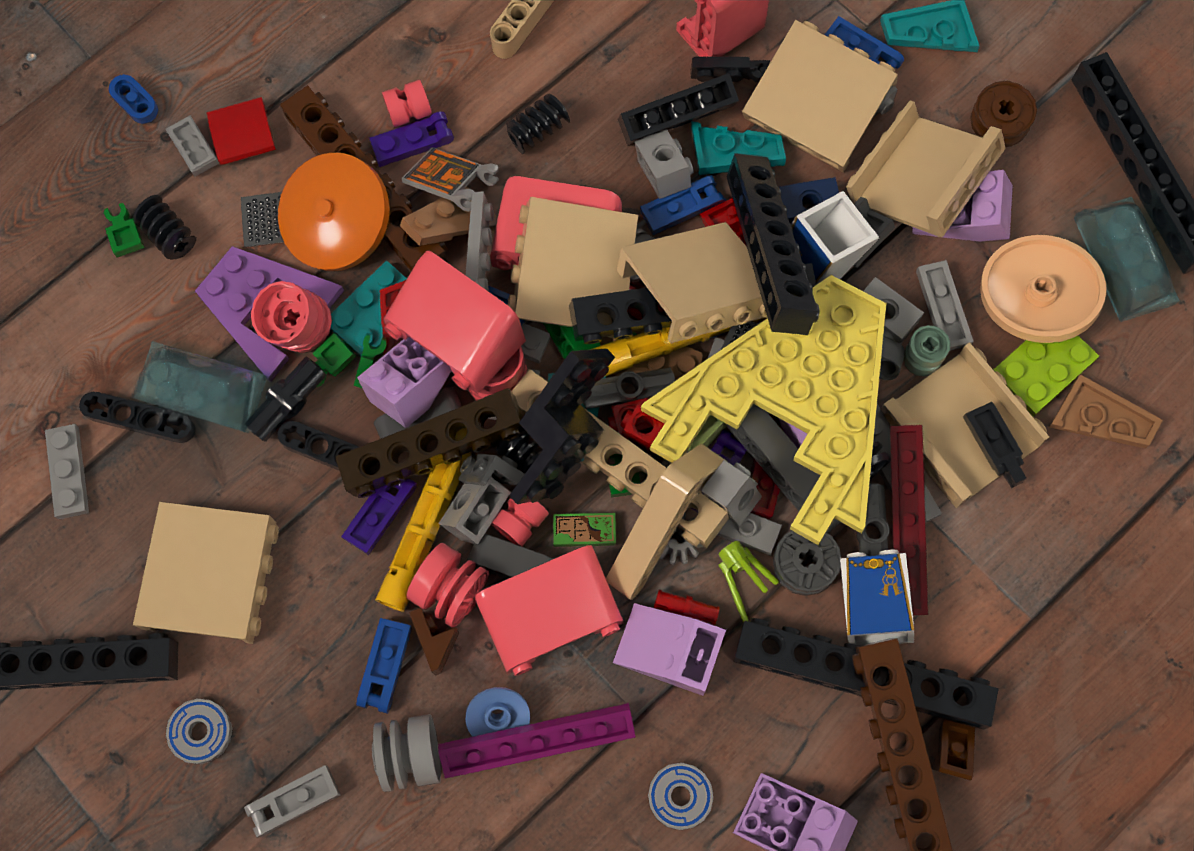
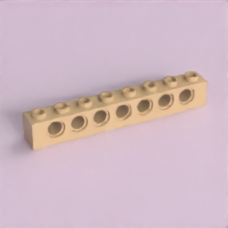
M531 369L526 372L512 390L523 417L548 383ZM587 411L604 431L598 438L599 443L596 448L584 456L582 463L596 474L599 470L608 476L606 481L620 492L625 488L633 494L631 499L641 508H644L666 467ZM620 454L623 458L618 465L610 466L607 464L608 458L611 455ZM637 472L648 474L645 482L641 484H634L632 477ZM700 493L692 499L688 508H694L698 511L697 517L692 521L681 519L677 527L683 531L681 536L695 547L700 543L707 549L729 520V515L726 510Z

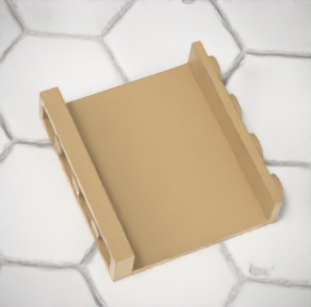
M795 20L742 113L744 118L772 134L781 135L783 140L844 173L850 163L849 157L891 86L896 85L898 74L894 73L895 69L891 65L882 61L878 64L870 60V56L865 51L859 48L851 50L844 46V41L837 36L829 34L827 37L819 33V28L808 21L801 23Z
M909 101L904 109L897 114L895 121L887 132L882 134L879 143L873 151L866 156L864 163L856 174L849 179L846 188L851 202L854 204L860 197H864L868 200L871 210L942 238L1006 149L1002 129L991 126L982 138L920 118L915 102Z
M530 197L526 205H522L520 209L519 223L524 224L522 235H517L515 253H519L520 256L518 265H513L511 283H516L514 295H509L507 305L517 314L519 320L572 327L569 304L572 298L629 290L630 277L622 278L617 272L621 247L635 244L638 215ZM604 312L597 314V319L601 324H612L609 314Z
M726 222L621 247L617 272L622 278L638 275L672 320L668 335L670 343L742 325L757 319L767 318L748 249Z
M970 342L952 360L896 400L894 397L888 400L881 408L890 426L923 425L924 469L956 508L1000 477L990 466L963 419L966 413L993 402L1023 453L1022 459L1042 446L1049 438L1044 424L1039 419L1032 417L1027 411L1023 399L1010 391L1006 386L1005 378L999 372H994L988 365L984 353L980 349L974 348Z
M159 502L133 625L146 631L155 632V629L241 639L246 643L253 644L254 636H258L261 629V618L258 617L260 605L265 604L267 597V587L264 586L266 574L271 573L273 566V557L270 555L272 544L277 542L279 527L276 525V521L270 515Z

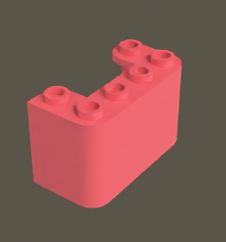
M694 0L697 3L696 15L690 19L685 17L677 22L676 31L699 57H723L764 29L769 0Z

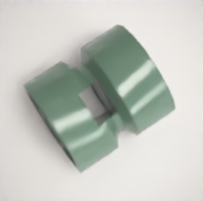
M927 325L917 329L905 348L903 361L906 368L911 373L924 377L938 370L950 351L948 335L937 326Z

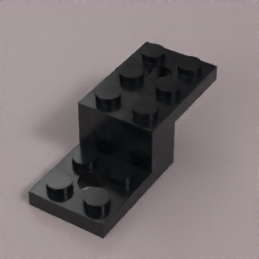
M608 349L571 351L519 422L543 450L509 495L516 504L534 503L538 500L557 497L564 490L563 484L580 469V462L584 456L598 445L599 441L597 439L604 429L581 404L591 396V389L596 382L601 380L609 371L608 366L615 356Z

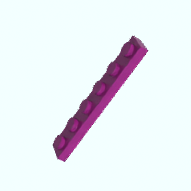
M629 703L441 743L438 744V753L446 779L631 739L636 736Z

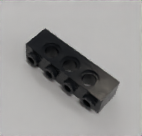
M728 73L623 112L619 115L618 122L626 144L629 146L634 144L636 140L665 129L669 131L691 123V121L693 122L731 108L739 102V98Z

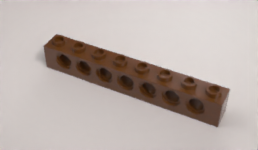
M307 85L280 104L285 118L316 156L326 153L348 154L364 161L378 173L386 187L390 207L389 221L383 238L410 272L426 251L433 252L448 263L445 255L447 247L444 242L411 247V244L415 241L400 226L393 225L396 221L402 220L403 217L413 213L410 210L413 208L410 201L403 193L398 195L395 192L394 188L396 186L387 173L381 175L376 169L379 166L374 157L369 152L366 154L360 149L362 145L353 132L348 134L344 130L345 124L336 112L332 114L327 109L329 105L320 92L315 94ZM315 118H320L317 122H311ZM337 138L336 141L327 143L329 139Z
M889 638L856 646L857 654L852 655L856 674L862 673L865 683L864 687H860L864 706L871 707L873 719L868 720L873 740L879 739L882 752L877 753L881 772L888 773L890 785L885 786L890 806L896 805L899 818L894 819V825L898 838L905 839L907 851H953L898 638ZM880 666L886 667L890 675L889 680L883 685H877L873 680V672ZM888 699H894L898 705L897 713L892 717H885L881 711L882 704ZM903 732L906 736L905 746L899 750L892 749L890 746L891 736L894 733ZM906 765L913 766L915 771L914 778L907 783L900 782L898 777L899 770ZM913 799H921L923 802L921 813L915 816L909 815L907 812L908 803ZM923 832L930 833L932 836L931 844L924 849L917 848V836Z

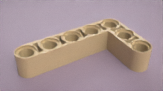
M511 0L490 30L494 54L502 59L512 57L554 0ZM501 39H508L504 42L499 41Z
M699 444L665 469L606 577L608 584L630 600H633L639 594L690 502L702 493L701 489L725 459L705 445Z

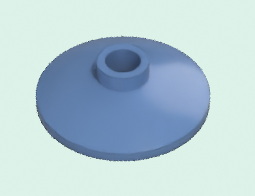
M503 687L489 688L478 693L470 701L465 715L466 726L473 737L529 725V706L526 700L514 690ZM497 709L503 710L500 714L492 713V711Z

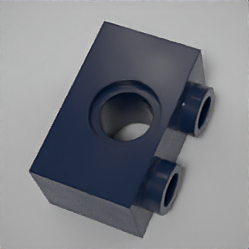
M836 177L779 186L783 205L787 208V217L790 224L793 223L797 215L808 210L803 207L804 204L816 206L839 193Z

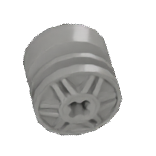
M431 714L409 717L407 733L404 734L397 720H391L390 736L384 722L374 724L372 758L383 792L394 790L395 777L399 789H406L408 773H413L415 782L419 787L441 782L438 740Z

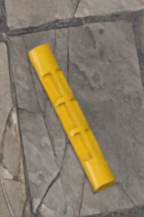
M767 318L757 319V320H754L753 322H756V323H757V322L766 320ZM670 327L662 328L663 332L658 334L645 335L643 332L593 349H608L615 356L608 366L609 371L605 375L608 376L662 354L667 355L674 350L696 342L707 341L713 336L730 331L731 327L670 343L668 340Z
M467 428L460 429L456 433V441L465 438ZM472 451L462 455V459L455 463L445 464L443 462L433 466L434 469L430 472L399 547L389 566L390 570L386 574L375 600L397 611H405L409 602L407 599L408 588L414 575L429 554L440 528L438 523L447 511L459 483L460 468L465 459L471 456Z

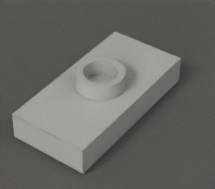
M191 115L166 128L167 133L194 177L219 164L217 157Z
M749 513L740 527L731 520H728L717 536L733 542L738 540L743 546L771 555L782 525Z

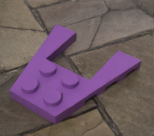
M232 246L195 292L267 380L271 382L289 358L282 351L244 326L251 318L253 302L259 292L271 283L279 281L291 282L317 294L331 308L344 292V289L339 284Z

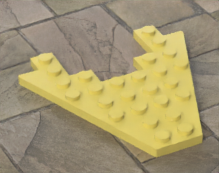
M832 275L812 288L815 302L819 305V318L816 323H813L808 335L771 332L767 318L645 401L641 406L642 412L664 423V426L651 444L650 451L671 463L686 454L710 415L738 430L753 404L807 433L793 461L821 476L791 524L790 530L818 546L834 519L861 534L865 528L886 312L885 302Z

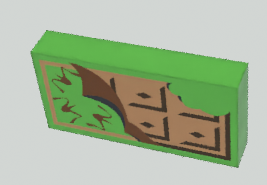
M615 513L553 514L554 547L615 546Z

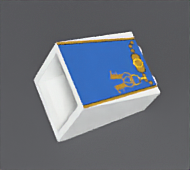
M844 191L797 215L792 223L795 242L799 244L801 260L805 264L812 263L816 285L830 275L841 279L879 239V236Z
M898 550L880 551L879 555L866 556V553L855 552L847 554V558H840L849 643L860 646L889 638H898L899 644L914 643V622L906 553L899 554Z

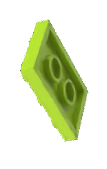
M1079 336L1054 343H1039L1026 340L993 370L994 372H999L1005 378L1006 386L1014 395H1018L1023 399L1027 411L1034 417L1099 358V355Z

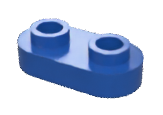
M119 75L110 82V95L135 122L145 124L156 118L158 106L155 100L133 77Z

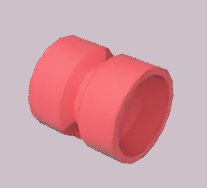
M420 79L405 84L403 90L395 87L382 92L394 128L410 123L412 117L420 120L432 115Z
M510 498L507 502L508 509H501L491 525L511 543L523 547L532 536L531 528H538L549 513L538 501L516 504Z

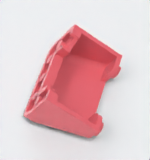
M521 176L510 177L506 181L490 254L491 265L501 270L513 269V265H518L520 254L515 253L517 235H522L524 224L519 223L520 209L522 205H526L530 197L622 212L620 197L614 192L604 189Z
M426 251L419 258L384 317L386 324L384 329L391 337L396 340L399 338L404 340L408 337L412 338L450 366L454 374L452 380L463 390L469 388L476 394L487 385L526 341L517 314L507 304L431 251Z
M592 545L578 548L488 587L474 596L507 674L514 672L515 676L531 670V663L541 655L591 633H601L603 637L618 632L620 630L619 625L623 624V618Z

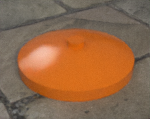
M326 153L315 156L296 169L282 191L278 206V224L282 239L289 251L308 266L324 271H342L352 268L366 260L376 250L384 237L390 211L388 193L378 173L364 161L344 153Z

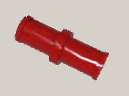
M660 589L654 604L655 609L694 618L714 626L720 610L719 606L693 600V596L686 595L685 598Z

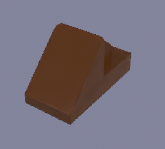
M418 608L409 612L431 672L436 676L442 673L458 638L459 631L455 627L434 636L433 633L437 632L438 629L432 614L426 615L422 608Z
M943 719L939 729L938 753L932 764V769L972 780L974 773L975 727Z

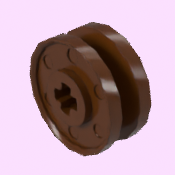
M1011 81L992 83L986 86L977 97L970 116L972 129L977 136L982 138L991 126L1002 129L1005 147H1011L1021 142L1030 131L1037 113L1036 101L1030 91L1018 83Z

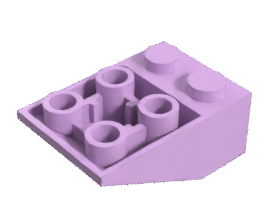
M1004 170L989 171L943 236L944 238L979 242L1010 239L1013 185ZM913 227V234L938 237Z
M408 337L393 347L357 378L368 400L407 428L431 407L451 373V368L412 338Z
M634 603L613 664L704 696L726 630L694 618Z
M761 773L733 833L767 851H845L858 821L843 809Z

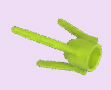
M737 540L719 552L718 555L723 562L718 566L725 575L738 612L744 622L749 621L731 570L735 574L745 570L763 593H767L768 588L752 569L750 563L774 585H777L779 581L752 555L747 547L744 548Z

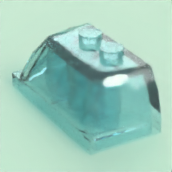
M1132 196L1112 203L1087 208L1075 215L1074 220L1086 247L1102 269L1106 281V292L1120 322L1174 306L1180 301L1158 243L1141 210L1134 203Z
M152 341L131 398L249 433L250 430L245 425V422L257 410L267 376Z

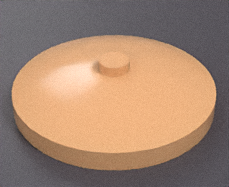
M1031 235L1014 239L993 253L985 265L980 291L987 313L1003 330L1024 340L1054 343L1074 338L1092 326L1097 320L1105 302L1106 281L1097 261L1079 245L1060 237Z

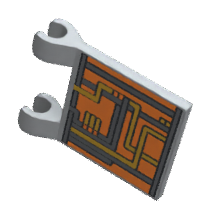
M432 147L402 177V183L451 200L462 210L469 212L471 211L472 192L474 191L472 189H465V187L476 176L489 186L495 185L499 178L493 175L499 171V167L492 163L481 165Z

